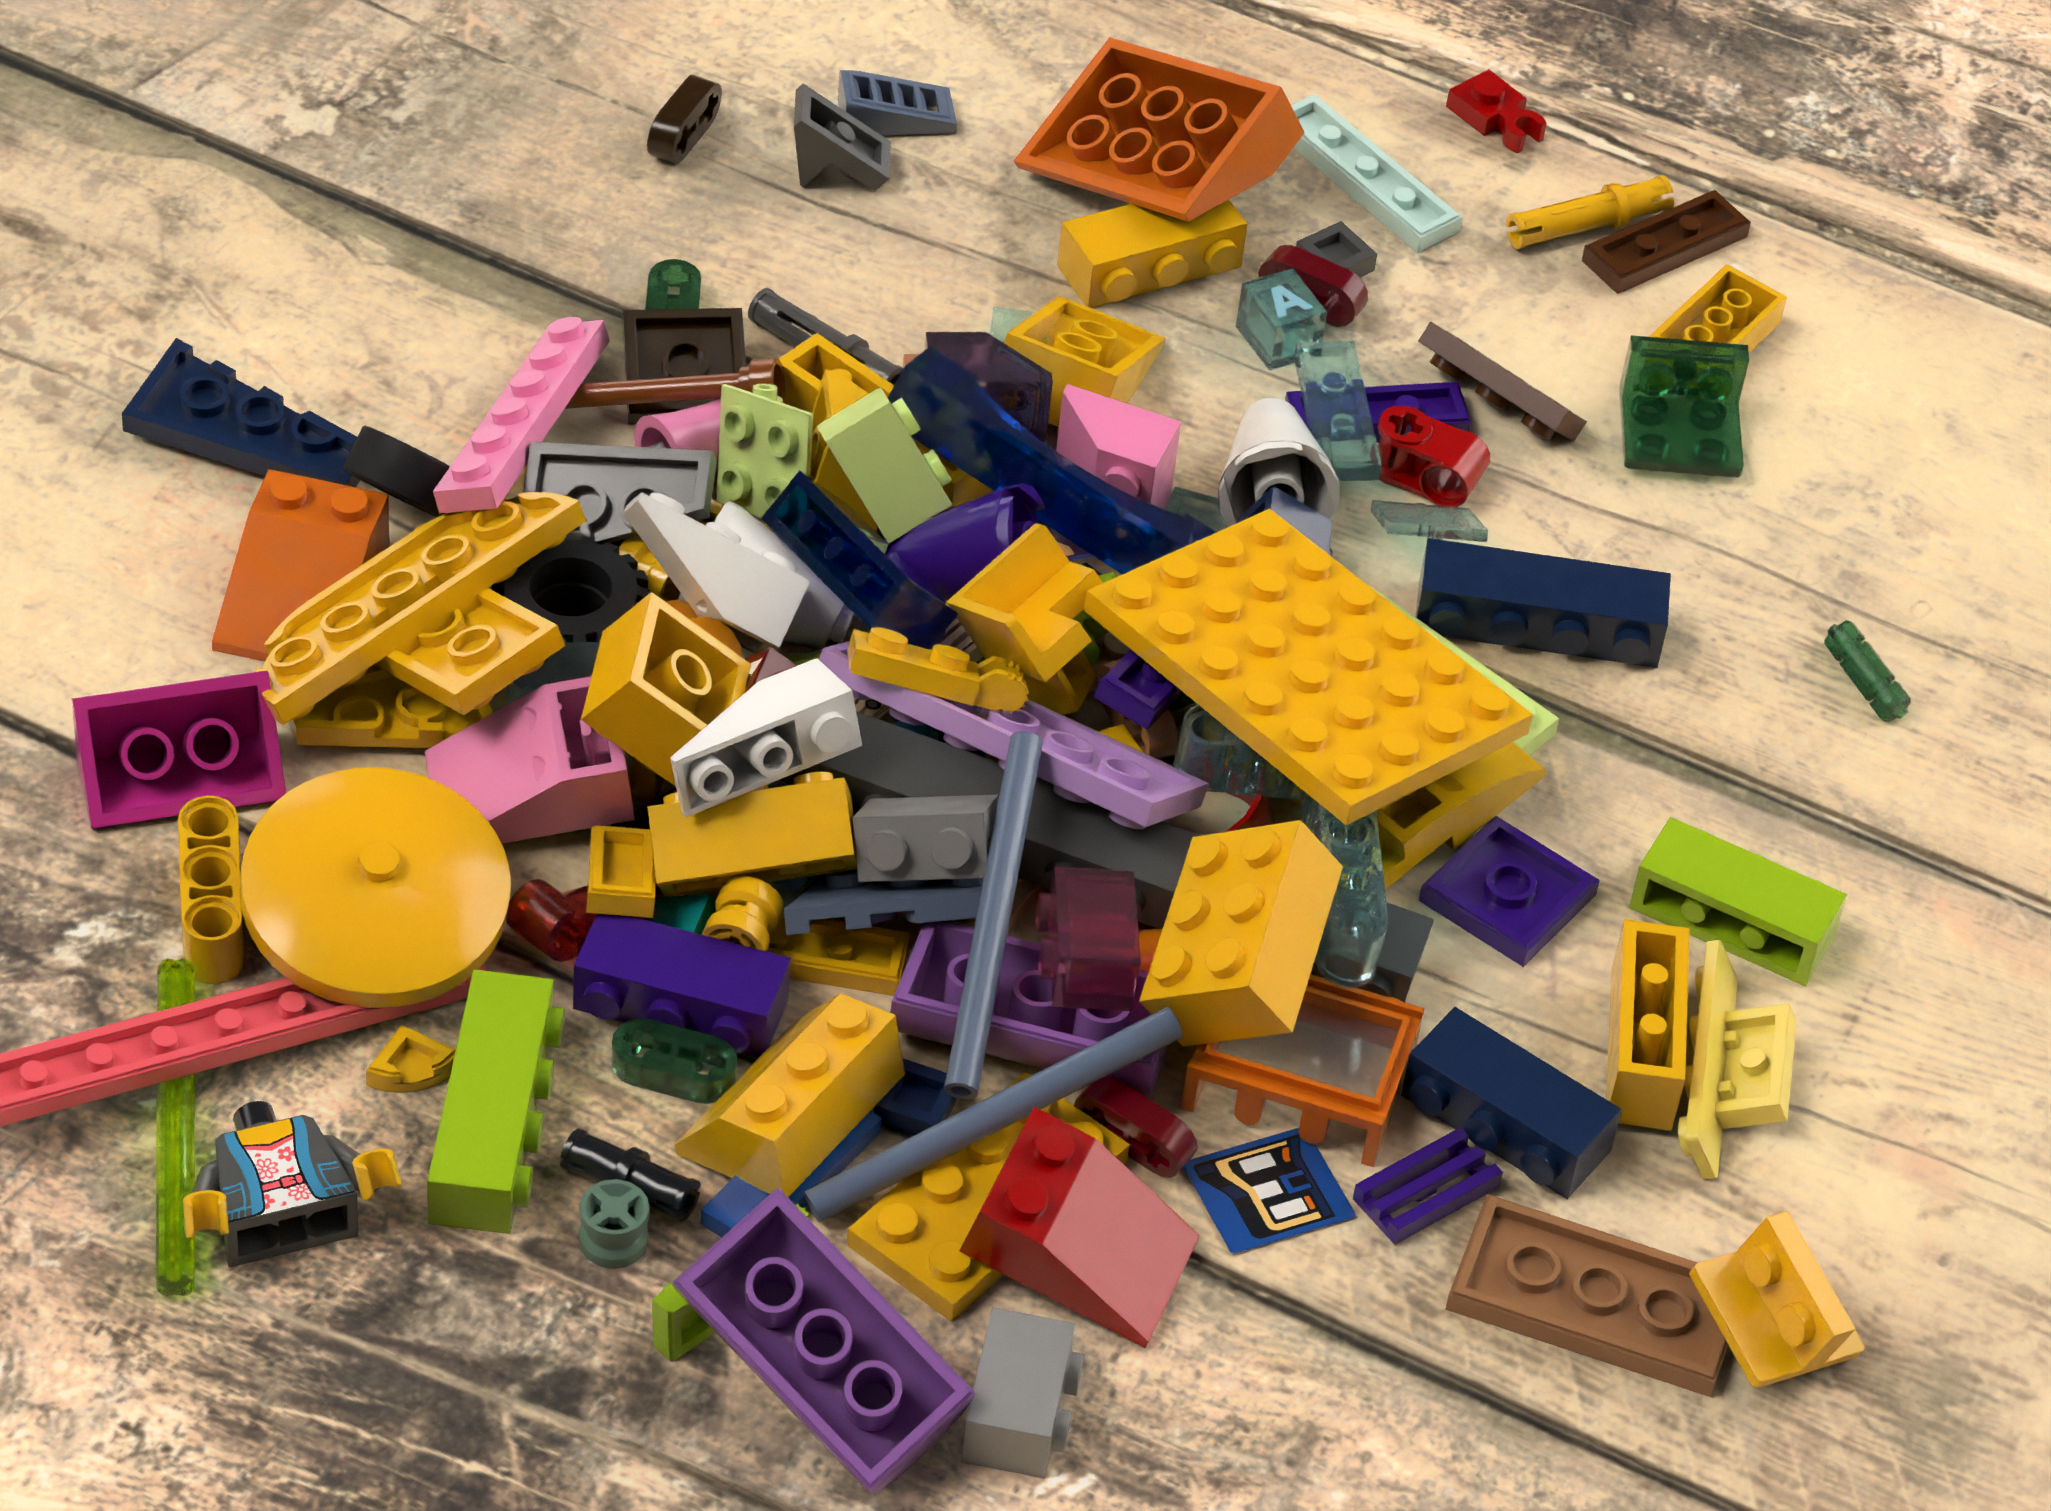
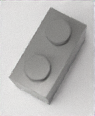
M999 795L869 799L853 817L858 882L984 878Z
M992 1307L973 1388L975 1396L970 1402L966 1418L962 1463L1045 1479L1051 1451L1065 1453L1072 1411L1061 1409L1063 1394L1077 1396L1085 1354L1072 1352L1076 1323Z

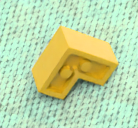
M1036 523L946 603L985 659L996 656L1005 659L1007 663L1012 661L1015 665L1019 664V668L1023 669L1025 675L1046 683L1092 641L1080 622L1073 620V618L1085 609L1084 603L1087 590L1103 582L1094 569L1069 561L1048 528Z

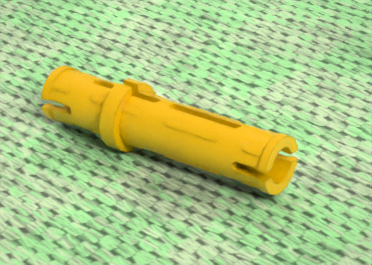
M1664 175L1622 186L1619 183L1607 184L1602 187L1599 193L1520 213L1508 214L1506 217V227L1517 225L1518 229L1508 231L1507 235L1515 249H1522L1528 245L1606 225L1615 229L1627 226L1630 223V219L1660 211L1664 212L1673 208L1674 198L1663 199L1661 196L1673 193V188L1668 178Z

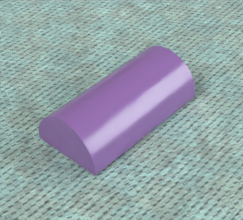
M950 921L923 923L891 1003L890 1013L896 1015L898 1032L952 1046L974 927ZM1007 936L985 1054L1041 1069L1054 1065L1152 1015L1139 1002L1149 971ZM1169 1044L1108 1076L1120 1080L1140 1094L1152 1096L1164 1066Z
M778 1187L672 1282L673 1288L870 1495L876 1494L887 1487L918 1461L958 1420L975 1396L973 1389Z

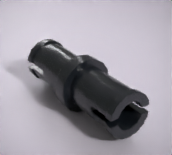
M577 1128L568 1137L561 1152L560 1158H563V1160L560 1162V1167L563 1170L574 1172L596 1183L613 1179L631 1182L641 1188L648 1198L650 1207L672 1216L676 1221L684 1222L688 1219L700 1196L698 1190L701 1187V1183L698 1180L687 1178L651 1162L649 1153L637 1147L624 1150L589 1134L582 1128Z

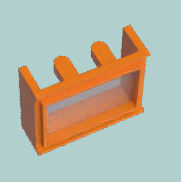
M1310 974L1293 1033L1197 1045L1194 1055L1187 1066L1181 1109L1194 1112L1206 1081L1238 1090L1234 1115L1244 1124L1254 1125L1260 1121L1267 1099L1302 1110L1298 1133L1302 1140L1310 1144H1320L1324 1141L1331 1119L1366 1129L1367 1135L1361 1164L1374 1167L1403 1088L1409 1054L1418 1043L1425 1008L1403 1002L1394 997H1385L1345 985L1330 978H1322Z

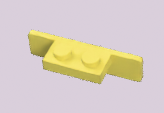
M1721 940L1706 942L1704 966L1697 967L1695 972V985L1700 1004L1698 1015L1692 1016L1690 1019V1038L1694 1049L1693 1065L1686 1066L1684 1083L1686 1096L1689 1101L1687 1116L1680 1117L1678 1123V1134L1682 1152L1686 1157H1693L1703 1179L1718 1177L1723 1129L1785 1122L1788 1120L1797 1023L1789 1003L1735 1010L1738 980Z

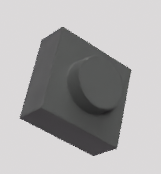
M1342 221L1300 239L1296 243V247L1342 266L1358 275L1359 278L1375 271L1377 253Z

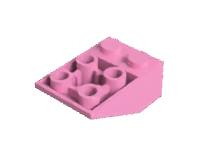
M591 676L544 684L425 751L429 778L451 788L475 806L491 824L502 844L588 829L595 825L605 826L635 820L623 749L609 739L599 735L592 727L581 720Z

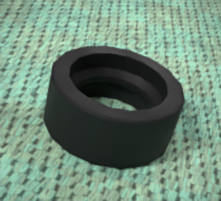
M363 426L343 465V470L378 490L434 517L445 514H439L433 490L450 466L390 435L369 426Z

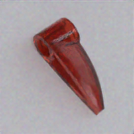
M535 879L522 885L513 894L509 901L506 923L513 932L555 961L564 962L578 957L597 914L586 913L588 885L561 892L548 882ZM656 883L655 897H665Z

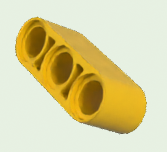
M207 795L196 797L187 802L181 808L178 816L181 924L186 971L193 979L202 983L219 984L235 978L243 969L245 961L243 913L240 900L241 860L239 822L236 808L228 800L219 796Z

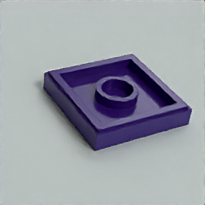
M1495 816L1421 886L1418 901L1524 967L1596 896L1600 880L1503 819Z

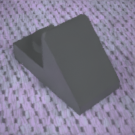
M802 83L796 89L794 135L800 186H806L832 163L843 175L850 179L858 180L875 192L890 178L891 141Z

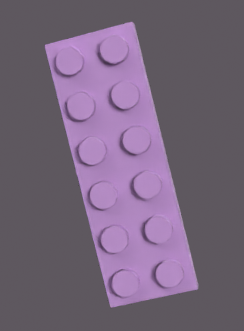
M849 642L822 649L819 660L852 690L854 698L860 700L874 699L889 706L890 715L897 720L912 725L927 724L944 732L943 739L957 748L968 751L982 750L999 758L998 765L1002 769L1005 768L1010 737L1013 733L1026 731L1038 735L1043 740L1037 777L1054 784L1053 791L1065 799L1079 803L1091 801L1110 810L1109 817L1120 825L1133 829H1145L1150 825L1172 819L1175 816L1202 806L1209 783L1029 699L1025 701V707L1019 708V712L1013 711L1012 714L1010 712L1003 713L1001 709L993 711L975 705L970 706L851 673L847 654Z

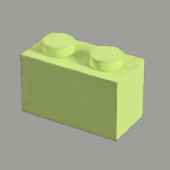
M881 387L817 425L825 442L888 544L953 505L942 488L951 482L952 479L933 449L923 455L921 454L911 437L920 431L921 428L902 398L891 404Z

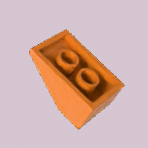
M268 469L248 513L213 635L212 650L266 661L268 653L264 644L274 630L291 613L390 547L389 494Z

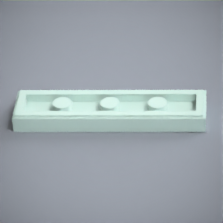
M1313 94L1291 105L1305 132L1294 146V149L1413 250L1420 253L1460 233L1463 219L1460 214L1317 95Z

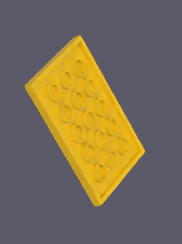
M1267 509L1113 578L1086 592L1085 609L1083 611L1346 826L1529 733L1533 714L1271 509Z

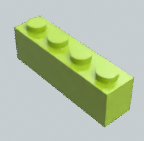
M473 969L427 1180L428 1224L511 1234L516 1207L528 1208L533 1181V1166H525L524 1164L527 1152L538 1154L540 1150L544 1113L535 1112L538 1099H550L554 1077V1060L546 1059L548 1047L560 1048L564 1028L565 1008L553 1006L554 979Z

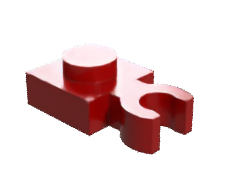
M1490 69L1449 89L1446 107L1483 136L1496 130L1502 135V142L1509 150L1515 153L1522 152L1526 134L1537 142H1541L1544 139L1546 120L1534 111L1525 110L1527 98Z

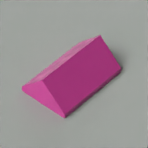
M268 670L71 698L77 764L90 827L98 828L178 816L181 808L187 802L196 797L207 795L226 799L234 807L277 801L284 796L286 788L276 720L261 694L268 689L271 690Z

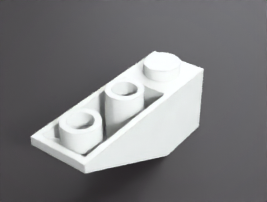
M641 492L626 506L623 512L624 516L697 616H705L721 621L733 631L741 647L754 654L769 647L777 650L787 633L811 580L797 574V566L787 558L773 552H763L761 555L740 544L741 537L730 528L714 522H708L705 526L684 515L685 508L679 502L666 495L651 493L648 496Z
M817 658L758 681L670 757L681 813L685 817H689L862 746L852 690Z

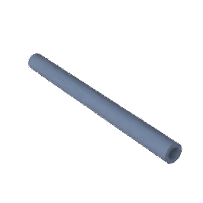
M1026 731L1015 732L1010 737L946 1074L944 1091L948 1095L959 1099H972L978 1095L1043 740L1038 735Z
M1166 1007L804 1191L803 1193L810 1210L816 1220L821 1222L1029 1116L1034 1106L1041 1110L1182 1038L1183 1032L1176 1016L1169 1007Z

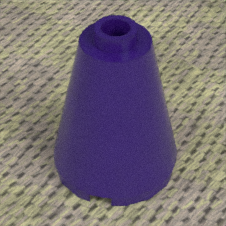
M1024 483L1013 484L940 512L889 544L884 537L882 546L877 548L875 554L878 577L883 583H887L889 588L896 594L949 600L1032 525L1039 524L1035 510L1046 509L1043 500L1033 486ZM1049 527L1048 530L1050 531V533H1051L1052 536H1053L1052 528Z

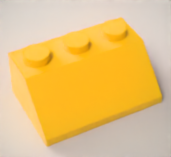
M840 993L795 1020L674 1144L676 1154L733 1178L736 1175L768 1194H771L778 1187L789 1197L905 1075L896 1015Z

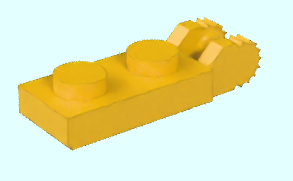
M874 627L871 628L870 633L853 629L847 648L849 669L853 674L970 706L975 705L993 711L1001 709L1003 713L1010 712L1012 714L1013 711L1019 712V708L1025 707L1024 703L1028 701L1027 694H1029L1026 685V677L1023 676L1024 671L1019 668V664L1015 665L1012 661L1007 663L1003 658L992 656L977 664L976 662L969 661L970 656L967 653L951 646L937 644L933 646L932 650L907 644L908 639L893 630Z

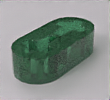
M668 259L656 263L650 269L645 310L700 309L701 275L695 265L684 260ZM669 287H679V295L668 294Z
M639 1018L620 1025L613 1034L611 1066L614 1074L621 1081L632 1086L695 1103L711 1104L715 1103L736 1082L737 1056L734 1048L727 1041L716 1036L651 1019ZM641 1048L650 1049L644 1053L643 1057L633 1056L637 1055ZM705 1065L714 1066L709 1070L708 1075L697 1073L701 1072Z

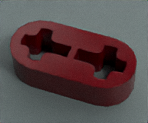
M1281 245L1275 249L1261 265L1258 272L1259 282L1270 297L1273 298L1271 288L1281 285L1313 306V308L1306 310L1298 305L1291 308L1332 326L1342 327L1350 324L1366 306L1368 301V290L1358 275L1293 245ZM1283 296L1284 302L1290 301L1285 296Z
M1107 1075L1088 1085L1075 1100V1108L1086 1113L1130 1144L1129 1158L1161 1177L1171 1178L1176 1176L1198 1149L1197 1140L1193 1132L1181 1119L1114 1077Z

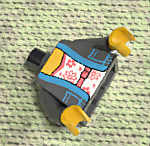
M253 1101L244 1104L233 1116L236 1131L223 1133L215 1139L216 1160L201 1167L191 1193L183 1199L186 1237L193 1238L198 1231H220V1235H224L226 1261L229 1268L357 1237L358 1207L356 1191L360 1192L362 1200H369L374 1197V1192L380 1187L392 1186L395 1189L402 1187L394 1153L390 1149L380 1148L360 1154L335 1136L323 1135L312 1117L299 1115L277 1121L272 1105L269 1103Z

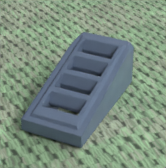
M840 70L838 87L839 107L880 135L956 133L957 122L950 88L862 71ZM937 106L938 112L927 110V107Z

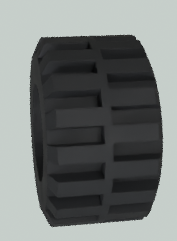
M567 535L565 540L556 547L543 550L519 566L513 576L492 585V591L558 625L566 645L547 658L538 670L522 675L512 683L520 688L531 686L535 690L544 684L592 676L602 632L650 594L648 578L644 571L638 570V562L630 554L619 555V547L609 542L599 545L595 543V538L581 536L580 540H569Z

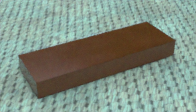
M1713 190L1585 245L1582 262L1614 292L1619 294L1748 237L1751 222L1716 190Z

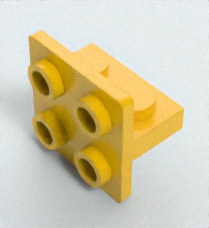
M1788 1211L1766 1217L1736 1252L1698 1262L1689 1272L1693 1283L1748 1381L1755 1388L1764 1387L1857 1358L1864 1350V1344L1857 1334L1856 1328Z

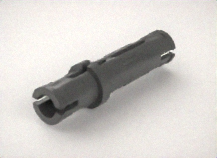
M764 288L759 291L750 303L748 318L753 323L760 324L791 343L794 347H797L811 336L792 325V323L811 335L818 333L900 390L903 389L907 378L906 370L871 351L868 342L858 335H844L819 320L816 316L780 297L770 288Z

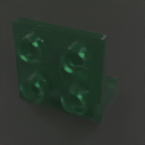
M1631 335L1619 385L1624 466L1629 469L1740 477L1744 462L1739 401L1749 364L1748 345Z

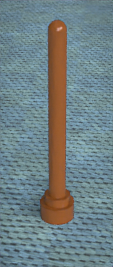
M779 358L752 359L750 365L741 366L738 373L582 383L565 409L721 398V388L724 384L753 393V385L772 384L777 386V396L781 397L784 402L785 377Z

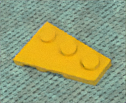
M372 665L359 680L341 686L317 702L313 710L307 715L291 720L288 723L297 745L431 748L489 716L493 711L490 703L481 708L471 710L467 714L462 715L378 666Z

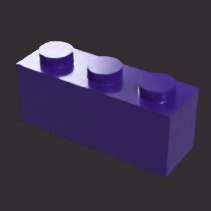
M597 914L574 964L573 1009L590 1013L600 1019H613L654 1030L664 1036H677L715 1046L729 1053H741L759 1058L770 1047L788 1002L791 958L632 916Z

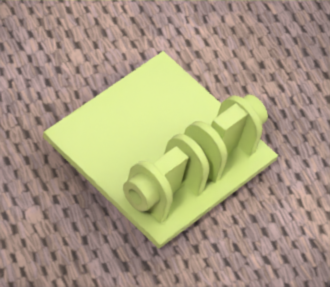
M727 384L722 385L716 502L725 505V503L731 501L740 505L754 516L802 533L807 532L813 413L784 404L783 399L777 396V386L772 384L753 385V393Z

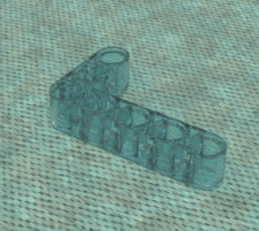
M1197 705L1190 708L1184 715L1173 767L1209 783L1207 791L1262 795L1264 797L1301 800L1303 823L1343 866L1316 954L1318 970L1326 980L1338 986L1352 988L1368 984L1375 975L1388 927L1377 811L1346 826L1201 706Z

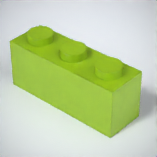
M1669 817L1639 865L1629 908L1666 925L1690 928L1689 935L1704 942L1721 940L1725 951L1806 986L1836 935L1848 894L1711 835L1702 829Z

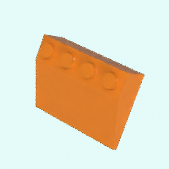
M1109 37L1014 159V162L1019 169L1189 222L1273 175L1305 132L1280 86Z

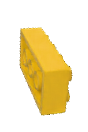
M1726 264L1649 336L1643 363L1698 394L1705 396L1781 323L1787 296Z

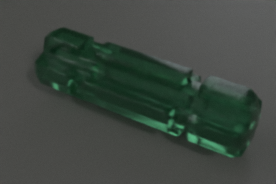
M1846 620L1839 625L1833 624L1827 630L1828 636L1824 640L1825 646L1837 661L1843 659L1840 666L1864 698L1868 701L1873 699L1869 704L1879 718L1885 722H1890L1896 718H1903L1908 713L1907 707L1911 703L1910 696L1899 682L1894 681L1891 683L1895 679L1894 675L1870 643L1864 641L1866 638L1854 622Z

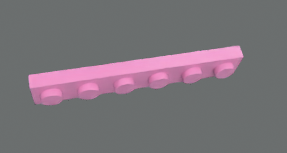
M566 317L554 321L547 327L433 490L439 514L496 509L499 507L527 465L530 442H542L610 342L604 320L582 322L581 318Z

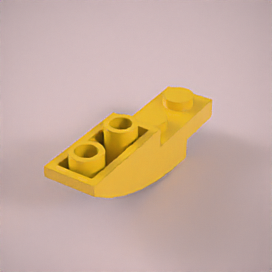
M1511 742L1361 818L1358 824L1327 848L1343 866L1338 885L1376 898L1443 843H1446L1453 850L1456 849L1545 777V768L1515 743Z

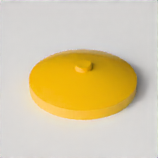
M376 767L351 768L324 774L302 783L278 799L264 813L249 837L243 855L240 879L241 908L246 926L256 946L269 963L287 979L312 994L330 1001L367 1008L401 1007L420 1003L452 990L472 976L473 969L478 970L486 962L502 935L511 892L509 864L503 845L491 824L475 806L451 788L430 778L403 770Z

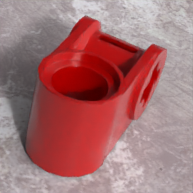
M1393 406L1381 413L1378 423L1381 439L1379 445L1371 451L1368 465L1371 473L1384 483L1401 487L1428 499L1438 506L1457 508L1465 503L1488 467L1490 452L1483 440L1472 432L1445 424L1425 415L1416 408ZM1407 425H1411V431L1405 435ZM1395 457L1394 465L1390 467L1389 460Z

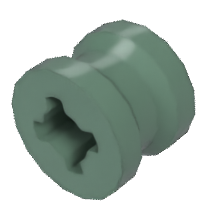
M618 1179L603 1180L592 1185L583 1194L579 1205L581 1221L579 1229L580 1250L589 1261L610 1269L626 1267L637 1262L645 1253L648 1245L647 1222L649 1219V1203L647 1196L641 1188L628 1181Z

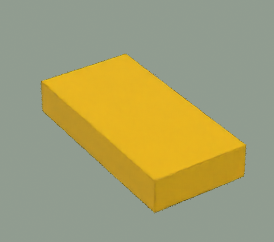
M600 825L592 826L586 913L653 918L656 874L650 830Z

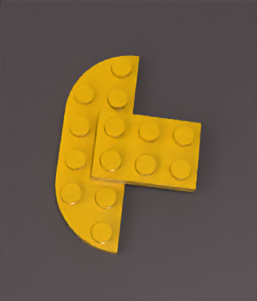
M526 492L518 494L520 504L503 501L496 509L445 513L415 529L301 605L270 635L264 644L268 657L262 669H255V672L266 670L269 672L271 690L268 689L261 694L274 719L280 724L285 725L291 720L307 715L313 710L317 702L341 686L359 680L372 665L378 666L462 715L485 706L493 699L497 692L522 675L538 670L547 658L566 646L558 625L492 591L488 587L494 583L507 580L515 574L519 566L543 550L556 547L565 540L568 533L585 523L587 520L579 500L554 493Z

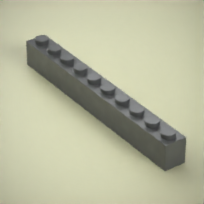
M856 711L862 746L789 775L788 786L794 785L795 777L811 772H830L833 774V779L844 777L851 792L853 813L855 815L869 799L1000 795L1004 769L996 761ZM1037 777L1018 878L1045 887L1059 896L1073 897L1106 909L1117 917L1133 919L1162 929L1192 837L1202 835L1163 821L1150 825L1145 829L1125 827L1114 822L1109 817L1110 810L1091 801L1079 803L1065 799L1053 791L1054 784ZM1337 885L1311 974L1322 978H1330L1339 983L1385 997H1394L1405 1002L1434 919Z

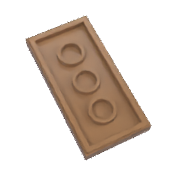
M1486 1194L1449 1292L1445 1310L1708 1397H1712L1728 1347L1727 1341L1689 1275L1690 1270L1698 1262Z

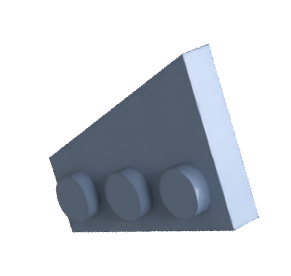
M857 869L825 874V876L784 909L786 935L810 933V925L817 919L843 917V920L846 922V930L871 928L872 923L890 920L895 917L896 912L906 911V920L913 923L976 918L984 878L858 882Z

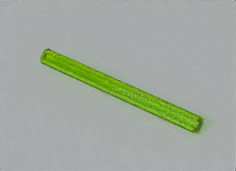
M169 958L163 960L157 967V1012L195 1002L193 963L186 958L176 961ZM195 1073L157 1084L155 1279L157 1291L166 1297L174 1294L186 1296L195 1288V1237H186L183 1199L191 1193L195 1183Z

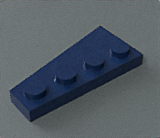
M175 338L122 412L124 432L266 476L268 469L352 487H356L360 481L343 470V465L357 436L311 411L302 414L295 412L284 405L282 395L266 386L257 391L236 379L235 369L218 360L211 364L193 356V346L178 338Z

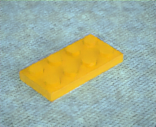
M1025 1071L1010 1086L1030 1077L1031 1075ZM1062 1098L1041 1109L1096 1138L1123 1164L1127 1162L1130 1144L1086 1113L1075 1108L1066 1099ZM1029 1116L902 1180L848 1228L847 1246L952 1322L1003 1275L959 1250Z

